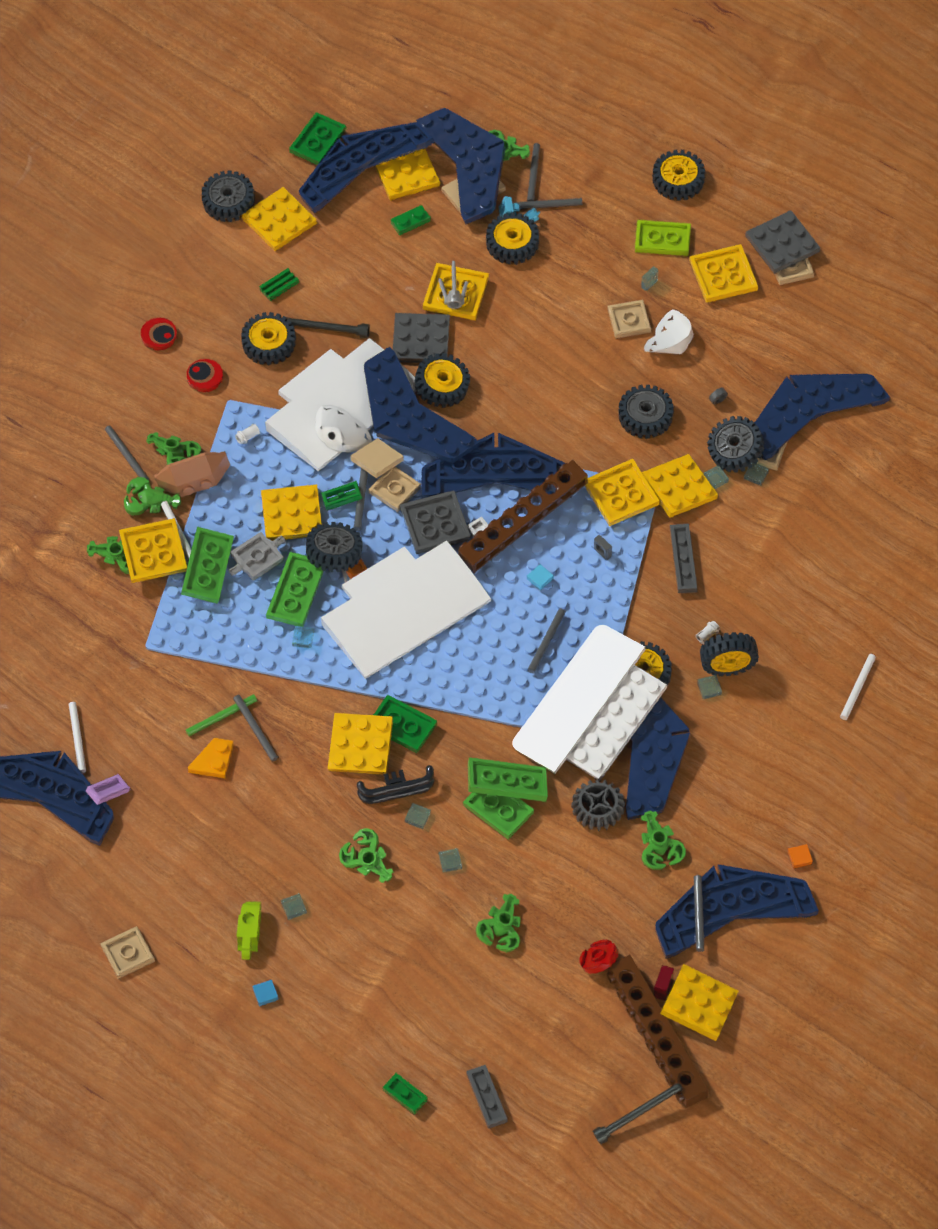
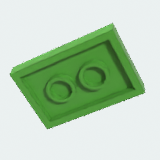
M472 792L463 801L464 807L508 840L534 813V809L520 798Z

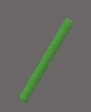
M253 694L243 699L246 706H249L256 702L257 698ZM234 704L185 731L188 736H191L240 709L237 704Z

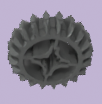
M597 778L596 783L589 780L588 785L582 783L581 789H576V794L572 797L571 807L577 822L582 821L583 827L589 824L590 830L595 826L599 831L602 826L607 830L609 824L614 826L616 821H620L621 815L624 814L625 802L619 787L614 788L613 783L607 785L606 779L603 783H599L600 781ZM607 798L611 799V801L613 802V808L607 802ZM583 802L587 803L589 811L585 810L582 805Z

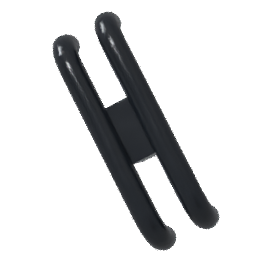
M428 765L424 777L408 781L405 780L402 769L399 770V778H397L395 771L391 772L392 779L390 780L387 773L383 774L386 786L368 789L362 781H358L356 786L358 788L357 795L362 802L376 804L429 791L434 784V769L431 765Z

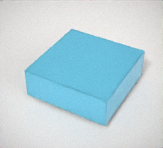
M541 564L527 575V580L539 590H542L554 579V575Z

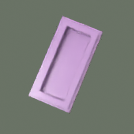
M117 774L88 786L86 792L99 805L127 793L130 787Z

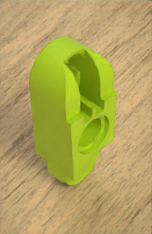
M245 902L241 908V915L238 916L237 950L242 951V960H250L252 951L258 952L261 902Z

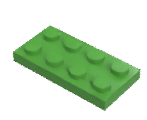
M197 527L181 595L218 604L234 536Z
M290 552L267 610L266 618L303 628L324 573L321 570V566L316 568L315 564L310 563V559L308 560L307 556Z
M469 757L468 792L546 802L548 797L546 768Z

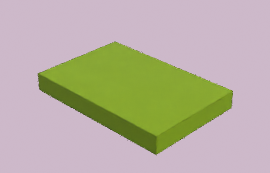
M637 220L635 252L689 256L691 223Z

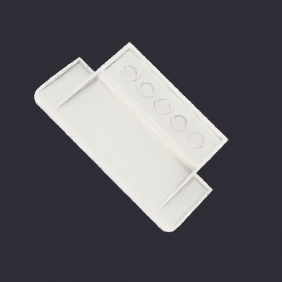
M606 625L597 626L514 738L513 746L515 750L555 774L564 761L567 760L600 781L667 689L665 683L635 665L646 650L645 646Z

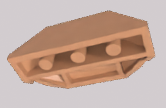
M204 452L168 464L159 473H156L154 477L158 487L165 489L166 492L174 495L177 493L180 497L216 486L229 468L230 462L226 452Z

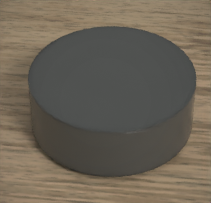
M723 387L719 388L709 396V400L712 404H718L727 397L728 393Z

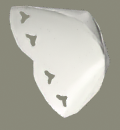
M671 310L657 325L655 336L647 341L644 351L683 354L694 335L690 321L679 311Z
M320 406L316 416V433L327 447L349 453L358 451L372 442L366 426L359 420L352 418L347 411L336 406ZM334 432L336 435L335 439H330L328 434Z

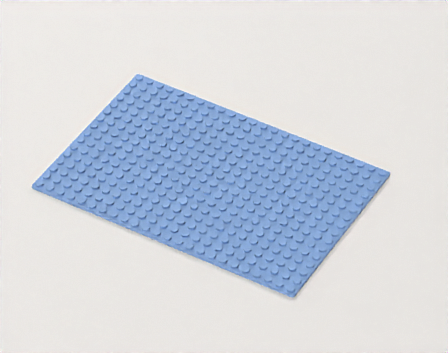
M228 400L210 452H226L230 466L216 486L196 493L183 532L190 548L192 549L197 527L234 536L231 551L260 532L265 535L261 490L317 484L322 526L326 522L331 525V522H336V525L340 522L343 523L344 527L347 524L350 525V529L354 528L357 501L327 511L321 493L357 481L359 486L361 467L351 461V455L357 451L342 452L318 472L266 431L265 421L278 412L279 409ZM252 424H256L260 434L249 439L246 444H239L235 438L237 431H243ZM373 428L369 430L372 441L379 438L403 455L404 461L395 467L421 483L423 466L439 459L377 437L376 433L374 434ZM584 470L588 474V478L598 474V472ZM369 473L367 475L361 530L356 531L362 537L361 559L368 569L405 546L416 560L427 552L415 553L401 510L396 512L369 493L368 489L381 477L375 478ZM493 483L455 494L466 525L480 517H483L489 524L492 520H497L501 517L507 508H512L516 505L521 497H526L530 494L531 490ZM582 487L572 495V498L563 502L492 560L473 573L490 596L491 602L367 679L362 676L321 623L322 616L350 600L349 596L342 589V584L345 583L342 570L341 572H337L336 569H333V572H329V569L324 571L303 628L266 618L267 610L289 553L293 552L307 556V537L285 540V543L277 547L280 554L284 557V561L254 581L242 570L234 576L229 573V569L237 565V562L230 553L218 604L181 595L186 572L169 575L146 642V649L385 699L388 694L405 704L522 728L597 626L606 625L623 635L655 507L609 526L586 488ZM421 489L408 502L422 499ZM535 502L533 505H540V503ZM521 513L518 516L524 517L526 514ZM505 525L504 527H505V528H510V527H512V526H511V525ZM598 535H601L612 546V557L608 560H605L594 549V538ZM491 536V537H490V539H493V540L498 538V537H496V536ZM464 542L451 545L452 548L457 552V554L459 547ZM478 547L475 550L481 551L483 548ZM184 553L186 564L188 566L189 561ZM539 564L554 575V579L542 590H539L527 580V575ZM558 609H564L566 613L535 673L528 672L527 669Z

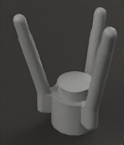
M452 261V290L449 291L448 295L442 279L439 278L438 281L444 297V304L449 308L457 309L462 304H465L464 298L468 281H465L462 293L460 294L456 290L455 261Z

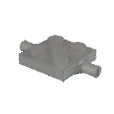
M260 532L230 551L237 565L229 569V573L234 576L242 570L254 581L284 561V557L280 554L277 547L286 542L284 537L281 535L274 541H271Z

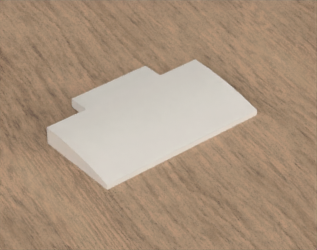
M369 338L345 358H342L332 349L327 351L279 390V395L289 403L265 421L266 431L319 472L342 453L327 447L317 436L316 416L320 406L340 407L347 411L352 418L362 422L368 431L373 428L364 374V363L384 349ZM401 364L414 393H416L415 377ZM334 432L328 434L330 439H335L336 435Z
M447 541L416 560L404 546L342 584V589L349 596L350 600L322 616L321 623L362 676L367 679L491 602V598Z

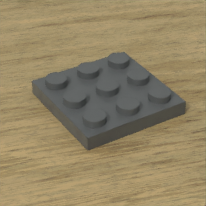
M792 210L745 233L746 238L774 274L820 252V246Z
M395 313L393 351L396 353L399 362L422 363L423 359L428 358L429 355L433 357L437 353H439L440 357L442 353L448 355L450 315Z
M454 490L400 504V510L416 554L430 551L445 541L450 545L471 540Z

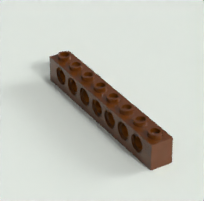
M574 460L564 463L558 472L554 475H549L544 483L540 486H535L530 494L526 497H521L512 508H507L501 517L497 520H492L487 528L483 531H478L469 542H464L459 547L458 555L468 568L475 573L588 483V474ZM562 480H568L569 482H567V483H562L561 481H562ZM548 491H553V492H555V493H553V494H548L547 492H548ZM539 502L540 505H533V503ZM521 513L526 514V516L520 517L518 515ZM505 525H511L512 527H510V528H505L504 526H505ZM491 536H496V537H498L497 539H494V540H493V539H490ZM478 547L483 548V550L477 551L475 549Z
M631 955L615 961L608 968L607 978L611 984H615L619 999L621 1001L624 1000L627 1005L626 1011L629 1017L635 1019L636 1029L640 1035H644L648 1050L650 1052L653 1051L655 1054L657 1066L660 1069L663 1068L666 1073L665 1079L668 1085L673 1086L683 1080L690 1082L689 1085L681 1084L682 1090L675 1094L677 1101L683 1103L684 1107L687 1108L708 1097L707 1086L667 1017L660 1014L662 1009ZM629 979L632 982L624 983L622 980ZM633 996H639V997H641V999H640V1000H634V999H632V997H633ZM647 1012L651 1016L644 1017L641 1014ZM657 1029L660 1033L654 1034L651 1031ZM667 1046L670 1050L664 1051L661 1047ZM677 1063L680 1067L673 1068L671 1064Z

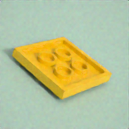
M426 149L375 165L389 200L440 186V181Z
M284 187L241 215L242 219L274 251H277L317 224V219Z
M741 244L690 256V264L706 303L758 291L757 282Z
M436 263L424 299L423 310L476 320L489 279V273L456 267V290L461 294L465 281H468L464 298L465 304H462L460 308L452 309L444 304V297L438 281L439 278L442 279L448 295L449 291L452 290V266Z
M689 454L642 472L658 497L659 504L669 518L716 500L718 497L715 489Z
M634 459L589 477L588 483L584 486L609 526L658 506L660 502Z
M317 484L261 490L265 535L271 541H274L281 535L285 540L306 538L312 528H317V525L321 524Z
M175 518L119 530L131 583L186 572L187 564Z
M334 713L328 770L367 774L387 773L393 717Z
M683 964L660 1014L716 1041L739 991Z

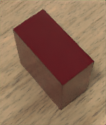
M665 965L661 966L654 986L655 998L666 1001L673 981L674 968Z

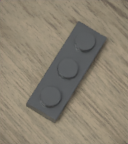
M486 1065L466 1071L487 1128L506 1123L507 1116Z

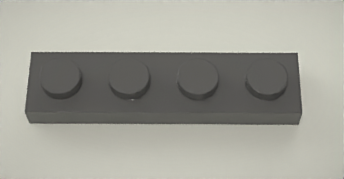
M689 524L670 525L678 593L697 592Z

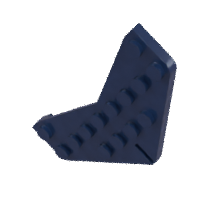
M447 108L439 109L417 119V123L432 136L434 142L456 163L460 211L465 225L494 212L506 148L503 140Z
M417 122L341 136L344 143L339 138L335 141L299 189L300 197L312 212L316 213L365 169L425 149L432 145L434 140Z
M390 346L364 363L373 429L377 437L447 462H455L479 447V441L474 436L418 402L397 355Z
M871 374L790 375L789 379L786 376L754 422L760 429L764 440V452H761L762 459L772 458L779 452L780 447L811 420L830 412L869 404L872 406L882 405L889 401L890 396Z
M494 433L479 439L478 448L455 462L437 459L423 466L421 497L423 499L453 490L457 493L493 483L532 490L535 486H540L544 483L549 475H554L558 472L565 462L498 433V447H495ZM562 480L561 482H562V483H567V482H569V481H568V480ZM548 491L547 493H548V494H553V493H555V492H553V491Z
M661 697L631 737L633 743L626 801L628 820L641 818L647 811H656L657 814L664 811L690 738V733H686L690 732L689 728Z
M61 751L0 756V798L38 802L91 843L101 845L114 820L113 811L106 802L97 805L89 796L86 789L88 786H91L90 782L65 752L63 755Z
M719 864L717 868L722 881L719 880L714 866L702 876L704 938L735 919L811 917L819 912L810 888L803 879ZM694 885L656 922L655 932L665 959L674 957L696 944Z

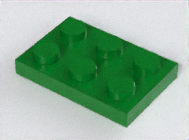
M316 112L290 146L289 153L318 165L335 141L344 134L346 125Z
M388 694L373 714L376 716H392L391 740L415 753L419 752L437 726V720Z

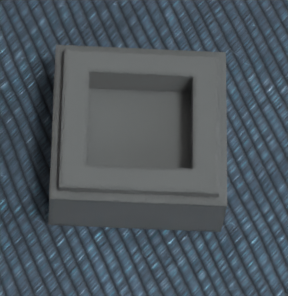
M601 535L594 538V549L605 560H608L612 557V546Z

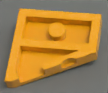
M213 738L188 766V773L225 778L234 745L233 741Z

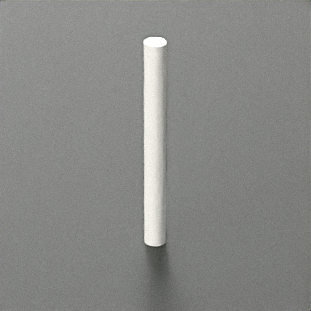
M162 502L161 506L167 518H175L168 502ZM175 518L181 545L189 561L191 548Z
M868 655L840 715L841 719H848L876 659L875 655Z
M70 702L69 711L77 765L80 772L85 773L86 765L76 702Z

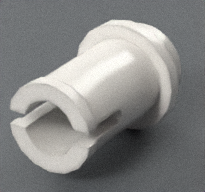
M252 424L243 431H237L235 435L239 444H246L249 439L260 434L259 428L256 424Z
M715 621L708 622L707 626L696 634L695 637L701 644H704L714 634L717 635L719 633L720 627Z

